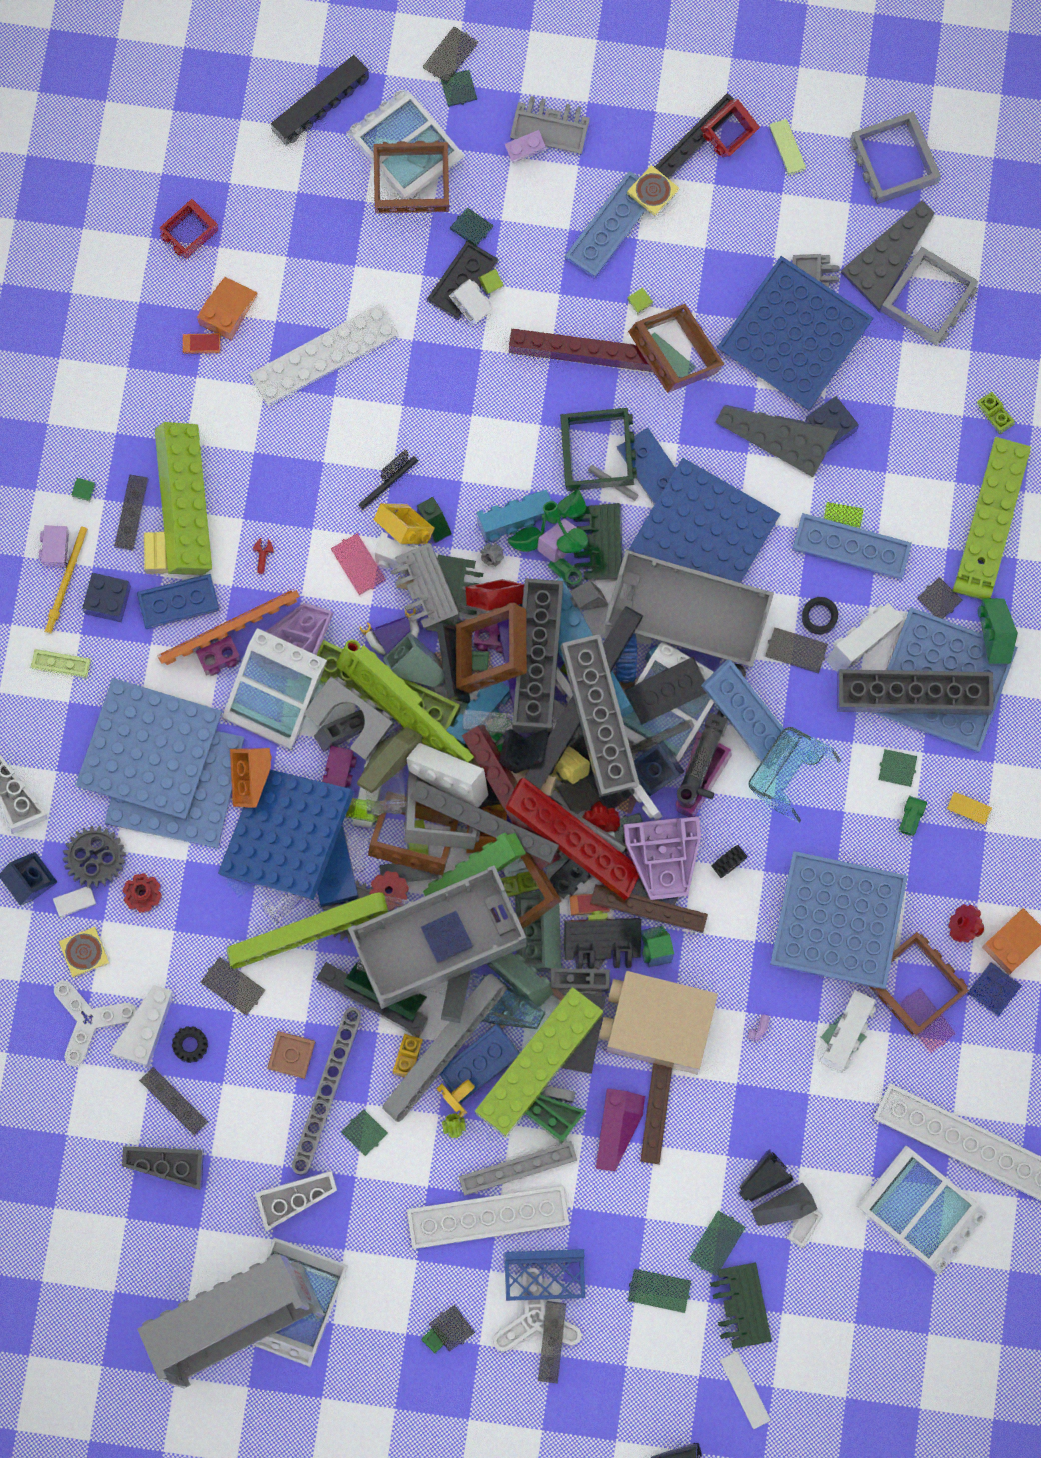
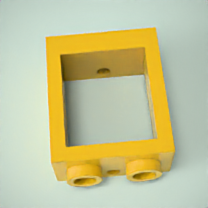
M380 503L373 519L400 544H428L434 531V527L408 504Z

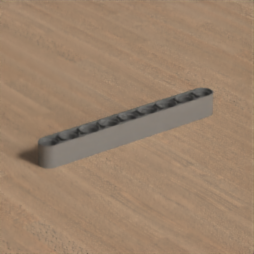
M493 974L487 975L466 1000L460 1023L449 1022L383 1104L382 1109L396 1122H400L406 1117L506 992L507 987Z
M355 1007L347 1008L343 1014L294 1155L292 1169L297 1175H306L313 1163L361 1023V1013ZM349 1013H356L358 1015L357 1020L350 1022L347 1019ZM342 1032H351V1038L343 1040L341 1038ZM339 1049L345 1051V1056L341 1059H337L334 1056L335 1052ZM331 1068L339 1070V1074L336 1077L328 1075V1071ZM326 1086L332 1088V1093L329 1096H324L321 1093L322 1089ZM318 1105L326 1107L324 1114L318 1115L315 1113ZM315 1123L320 1128L317 1133L313 1134L309 1132V1126ZM304 1143H312L313 1149L310 1152H304L302 1150ZM299 1161H304L307 1166L305 1170L298 1171L296 1170V1164Z

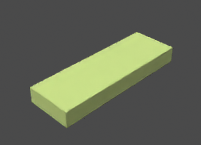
M787 119L769 124L788 176L806 170L805 163Z
M34 649L31 669L88 678L91 659Z

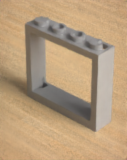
M914 111L852 132L851 139L849 140L851 149L856 152L857 164L863 169V179L865 183L869 184L871 188L869 189L870 196L875 199L877 204L939 183L941 178L940 172ZM907 124L927 176L882 191L861 139Z
M921 246L883 303L880 312L938 346L940 341L944 342L948 337L949 333L947 331L950 326L953 328L959 320L957 317L959 312L963 313L969 304L967 303L969 297L973 298L978 291L976 287L978 280ZM923 260L968 286L938 333L893 306Z
M409 772L406 790L404 842L474 849L475 842H479L480 830L469 826L468 833L414 828L416 801L410 799L417 781L419 780L436 789L438 788Z

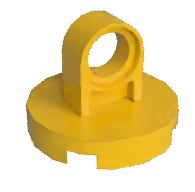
M469 1079L452 1093L443 1083L436 1088L439 1093L443 1090L441 1093L442 1097L456 1113L460 1110L458 1114L461 1118L468 1113L459 1101L475 1087Z

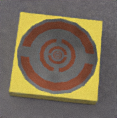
M651 165L631 186L627 194L652 215L656 216L679 191V187Z
M95 927L59 941L73 978L109 964Z

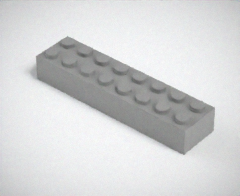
M600 634L562 643L561 651L599 796L637 788L640 784Z

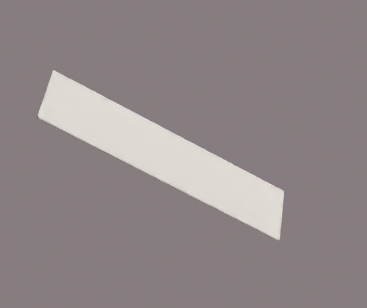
M738 1352L720 1359L752 1428L755 1429L771 1421Z

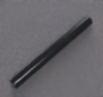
M415 456L410 458L358 504L359 508L364 510L418 462V459Z

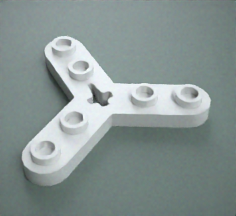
M65 980L59 981L54 987V994L77 1021L64 1056L67 1064L72 1067L80 1066L85 1060L96 1029L129 1023L137 1011L136 1007L131 1003H121L92 1009L70 982ZM82 1012L88 1017L93 1016V1023L91 1025L89 1023L84 1024L85 1018L81 1014Z
M535 1268L527 1269L534 1277L540 1273ZM524 1272L522 1284L526 1288L533 1279ZM540 1275L537 1280L543 1285L542 1275ZM534 1282L528 1291L533 1296H537L543 1289ZM524 1300L525 1314L499 1331L493 1338L494 1347L498 1351L505 1352L536 1330L570 1346L578 1344L582 1334L575 1325L545 1312L544 1300ZM539 1313V1318L546 1323L536 1322L533 1324L531 1323L530 1315Z

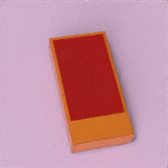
M220 333L183 334V354L221 353Z
M593 893L569 896L571 916L591 914L594 911L607 913L610 912V909L590 904Z

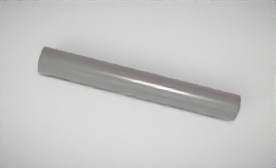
M591 465L588 469L589 472L600 479L612 478L594 465ZM626 486L614 487L634 501L639 496Z

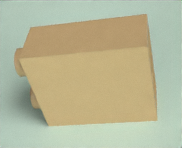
M626 971L624 981L617 979L612 981L608 1002L616 1003L618 1006L614 1019L604 1016L598 1039L609 1042L606 1051L608 1053L698 1075L718 993Z

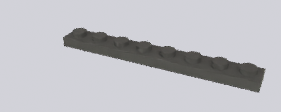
M419 780L411 794L410 799L495 838L503 833H507V835L515 833L525 852L549 863H552L559 848V845Z

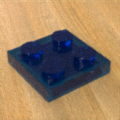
M457 911L421 926V930L437 963L473 947Z
M990 962L967 994L999 1017L1022 985Z

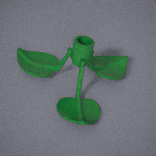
M577 489L558 504L555 501H549L543 505L544 515H542L541 532L536 527L523 528L508 538V543L514 549L522 552H530L537 549L539 537L544 534L547 520L551 524L558 523L564 534L557 540V547L561 552L575 553L586 548L588 545L586 533L579 528H573L567 533L560 520L561 517L563 519L566 517L574 519L585 512L586 503L580 490Z

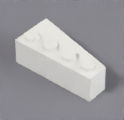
M382 531L375 550V560L380 567L396 569L407 564L404 562L398 565L396 556L421 546L412 545L410 547L408 544H400L396 539L388 538V533ZM405 569L400 573L407 574L409 573L408 569Z
M889 602L885 606L879 605L873 611L874 614L871 617L867 615L863 618L858 628L852 627L846 633L848 636L844 639L840 637L833 644L835 647L826 661L837 673L839 669H848L850 665L854 666L864 656V652L868 654L878 644L877 641L881 642L904 620Z
M421 743L406 758L409 772L449 795L476 807H479L488 796L483 768Z
M0 755V809L11 834H14L47 820V813L41 808L37 800L30 794L22 781L19 780Z
M153 984L110 1051V1054L149 1068L174 992Z
M854 990L820 1060L821 1063L839 1072L843 1068H848L852 1060L849 1056L852 1051L856 1052L860 1043L857 1039L860 1033L864 1035L869 1025L865 1022L868 1016H873L877 1008L874 1005L875 999Z
M332 1170L256 1192L255 1196L265 1232L337 1191Z

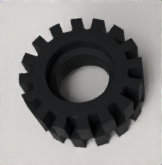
M736 845L717 859L711 867L720 878H723L739 866L748 856L739 845Z
M185 1026V1028L179 1029L180 1031L174 1034L175 1037L172 1039V1048L175 1055L181 1061L188 1063L197 1062L199 1059H202L203 1055L207 1053L208 1040L205 1034L194 1026ZM188 1037L195 1038L198 1043L197 1048L192 1052L185 1051L182 1046L183 1041Z

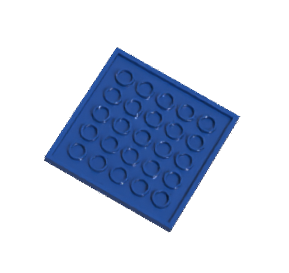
M780 256L719 343L717 349L810 411L874 317L783 256Z
M682 457L628 550L741 583L781 513Z
M270 769L257 807H243L218 874L227 878L314 900L355 791Z

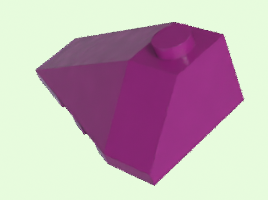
M607 1088L596 1169L616 1171L643 1116L645 1096Z

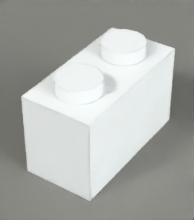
M469 279L448 296L472 325L477 323L493 308L491 301L479 291L480 288L477 283Z

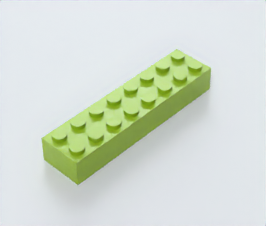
M163 422L154 430L168 574L204 575L212 570L199 427L198 424Z
M323 640L317 656L327 660L319 684L324 686L330 677L336 679L338 676L346 682L345 687L350 691L354 688L362 694L360 698L365 702L369 699L376 704L377 711L388 713L344 671L337 668L336 662L343 649ZM403 679L406 685L413 691H416L420 698L423 699L419 705L421 708L427 710L429 715L435 721L441 723L445 730L449 726H453L461 710L460 704L414 682Z
M572 987L476 1108L475 1114L507 1138L602 1017L604 1011Z

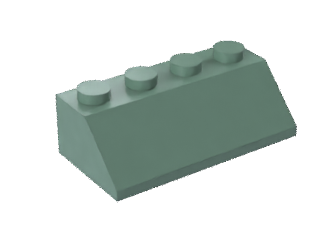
M541 891L515 895V910L518 918L545 899ZM557 904L523 929L526 936V947L517 950V954L525 960L524 964L527 967L529 965L533 966L538 972H550L551 968H561L560 906Z
M510 953L486 963L489 968L537 1010L554 993L550 987L552 985L550 981L544 976L540 978L537 975L538 971L533 966L529 965L527 967L524 964L525 960L517 953L515 955Z

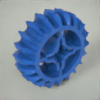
M635 633L616 663V678L618 682L629 683L634 682L636 679L637 636Z

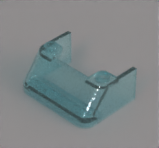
M787 727L780 733L751 776L748 785L755 795L775 811L800 823L801 819L794 808L790 806L791 800L787 794L783 793L784 789L803 762L808 765H815L820 762L823 756L837 763H840L841 759L833 747L794 727Z

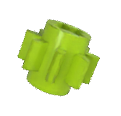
M456 1113L447 1115L445 1120L442 1121L443 1134L448 1133L450 1138L460 1137L463 1133L462 1131H466L465 1118H460L459 1114Z

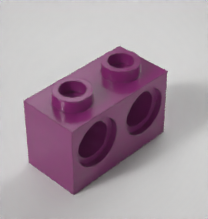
M496 623L475 631L473 647H476L479 651L491 649L503 654L501 642L498 641L500 637L498 624ZM486 633L489 635V639L483 641L479 636Z
M231 636L196 651L206 676L209 674L214 676L220 673L221 669L235 667L241 661ZM226 650L233 652L232 656L228 658L224 657L223 653ZM208 658L215 659V663L212 665H207L205 662Z

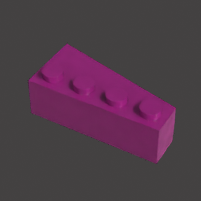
M698 731L685 775L697 777L703 782L701 788L711 791L732 756L731 749ZM684 793L681 797L688 800L692 795ZM697 795L696 803L691 808L681 807L677 800L676 810L687 817H695L706 797Z
M331 746L325 768L326 775L323 776L322 782L345 788L351 786L353 775H350L351 768H355L357 762L354 751Z

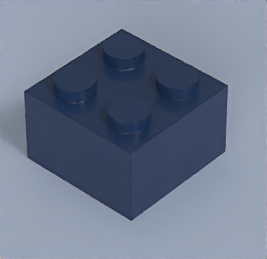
M837 396L812 412L805 419V423L819 424L823 425V427L839 429L828 452L857 432L859 426Z
M92 573L82 607L84 613L122 623L131 590L130 582Z
M664 741L659 742L634 760L638 780L649 796L685 772Z

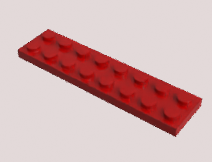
M521 778L505 809L543 838L558 844V849L622 899L626 900L629 898L639 877L633 861L527 779Z

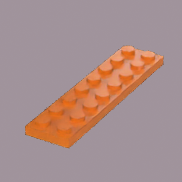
M292 589L158 654L157 657L161 664L169 665L177 661L175 657L180 655L183 657L188 656L194 652V648L199 646L202 649L210 645V640L214 638L218 640L228 636L227 632L231 630L237 632L245 628V623L249 621L251 623L258 622L263 619L262 615L266 613L272 615L280 611V606L285 604L288 607L296 603V599L300 596L296 589Z

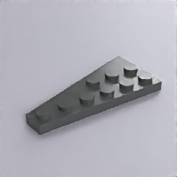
M923 200L841 270L842 275L878 312L935 214Z
M730 405L723 406L716 420L717 424L811 477L815 476L839 431L838 428L834 427L827 428L819 424H808L801 420L777 415H766L763 412L756 413Z

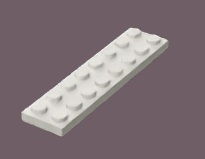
M378 304L249 374L269 407L399 337V334L382 305Z
M563 1185L407 1209L412 1249L569 1225Z

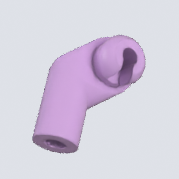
M761 1015L757 1031L750 1029L748 1039L756 1042L762 1038L768 1029L770 1021L768 1015Z

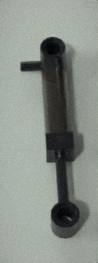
M734 664L746 679L745 668L740 664ZM719 709L716 715L709 713L704 731L682 784L677 790V800L683 808L694 806L697 795L711 800L714 798V792L701 788L721 737L724 736L728 726V719L724 718L723 713ZM684 793L692 795L688 800L683 799L681 796Z

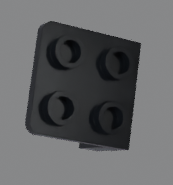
M512 729L505 731L499 763L515 774L541 763L544 759L548 731L544 729L526 738H523Z

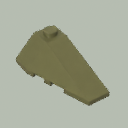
M408 727L391 733L379 743L358 779L357 785L370 793L376 791L407 765L406 758L419 743L422 744V735Z

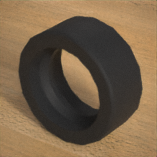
M826 597L812 598L805 604L802 611L803 625L813 634L823 635L829 633L835 627L838 620L837 606ZM823 605L830 610L831 620L827 625L816 626L810 621L809 612L814 606Z

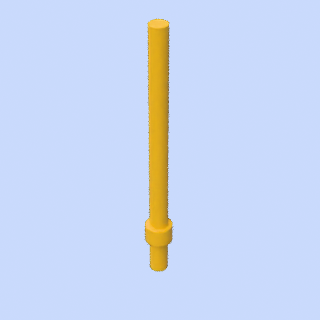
M80 527L54 605L49 610L47 616L49 619L44 631L48 634H52L55 622L60 617L61 613L59 611L88 530L86 527Z

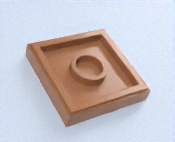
M277 1031L267 1069L305 1079L316 1041Z

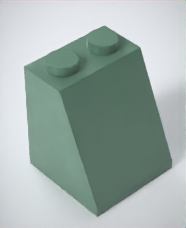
M410 632L383 658L385 664L400 678L433 688L445 681L442 661Z

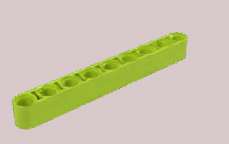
M374 893L228 946L226 951L230 967L236 969L347 930L354 925L358 926L388 913L384 893Z

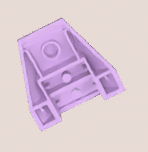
M303 603L265 632L317 655L334 613L324 608ZM252 651L251 658L268 672L293 680H297L302 675L300 672Z
M699 816L624 824L625 845L649 899L688 896L701 839Z

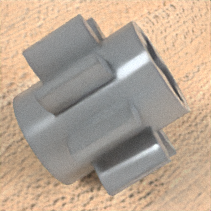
M488 543L480 551L482 554L481 560L488 566L493 564L496 567L505 558L503 556V549L497 543L494 545Z

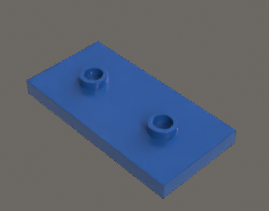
M647 428L634 436L635 443H632V449H635L636 460L633 461V467L637 468L636 479L655 505L676 468L650 429ZM624 442L617 446V450L627 464Z
M211 574L137 592L146 629L220 611Z
M343 825L317 890L321 907L359 898Z
M496 1024L452 1059L439 1075L452 1092L467 1079L472 1082L475 1087L459 1101L463 1103L510 1065L520 1054V1051L500 1025Z

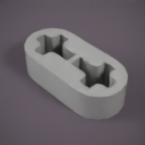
M547 1086L541 1093V1095L565 1102H574L576 1094L574 1091Z

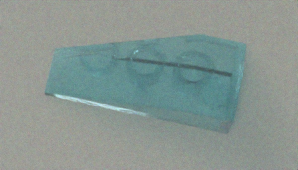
M483 975V977H482L480 983L482 982V980H483L487 975ZM499 979L507 987L506 992L483 1019V1022L537 1030L545 1015V1011L530 1000L525 999L515 989H511L505 982Z

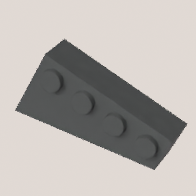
M123 1146L122 1167L198 1190L202 1189L204 1149Z

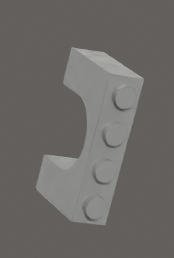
M338 676L336 679L330 677L306 709L304 715L319 726H322L337 706L344 703L357 705L364 714L365 724L362 732L350 749L363 759L368 760L394 725V722L391 721L393 717L385 711L382 713L377 711V705L369 699L365 702L360 698L362 694L354 688L350 691L345 687L346 682Z

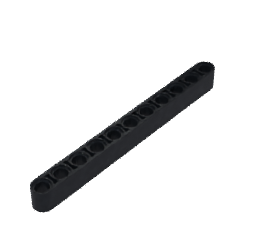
M627 606L621 612L603 643L610 673L643 618L642 614ZM573 696L547 738L544 759L541 763L530 767L525 776V779L538 789H541L543 784L546 783L548 776H551L581 725Z

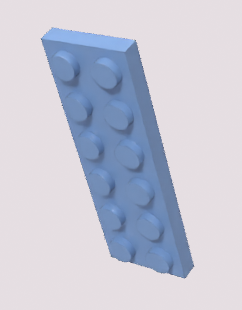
M628 171L565 255V259L593 278L597 277L646 212L643 206L627 194L631 186L640 178L631 171Z
M802 513L792 550L902 580L912 543Z
M727 659L701 685L766 769H770L795 744L731 660Z

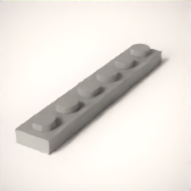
M572 1141L458 1177L464 1196L575 1162L577 1157Z

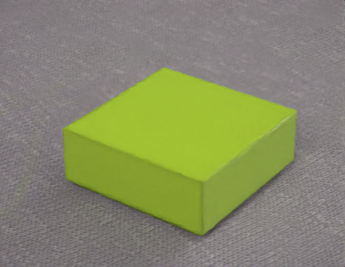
M496 269L478 277L486 294L504 286Z
M643 287L627 297V300L637 314L653 304L652 299Z

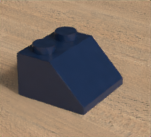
M36 852L8 863L0 873V879L20 906L33 901L57 883V880Z

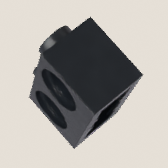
M569 858L549 880L557 894L564 899L567 895L572 896L578 890L577 886L581 882L585 884L591 875ZM574 868H579L582 873L575 872ZM561 880L567 881L569 885H563Z

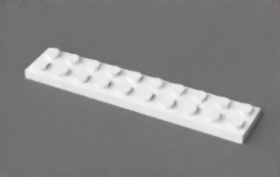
M557 667L556 686L563 695H568L565 699L569 703L573 696L571 685ZM639 785L637 788H633L634 797L639 803L643 802L645 804L642 808L649 818L654 817L655 820L662 818V814L643 787Z
M891 1083L888 1085L873 1120L1041 1201V1156Z

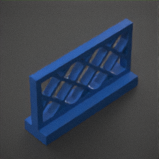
M584 1249L504 1252L506 1301L586 1298ZM579 1262L580 1271L574 1276L566 1268L570 1263ZM551 1263H556L562 1268L555 1277L547 1270ZM517 1264L523 1271L514 1278L509 1273V1265ZM531 1264H537L542 1269L536 1277L527 1271ZM544 1271L553 1279L546 1287L537 1280ZM563 1271L572 1278L566 1286L557 1280ZM524 1272L533 1279L526 1288L518 1281V1278ZM574 1280L580 1285L581 1294H572L567 1289ZM554 1281L563 1288L558 1295H553L548 1290ZM534 1282L543 1289L537 1296H533L528 1291ZM514 1283L523 1289L519 1296H510V1287ZM564 1291L568 1293L567 1295H561Z

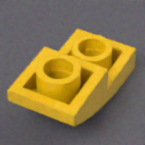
M954 792L947 810L985 825L992 807Z
M404 1033L392 1074L405 1078L416 1064L423 1039Z

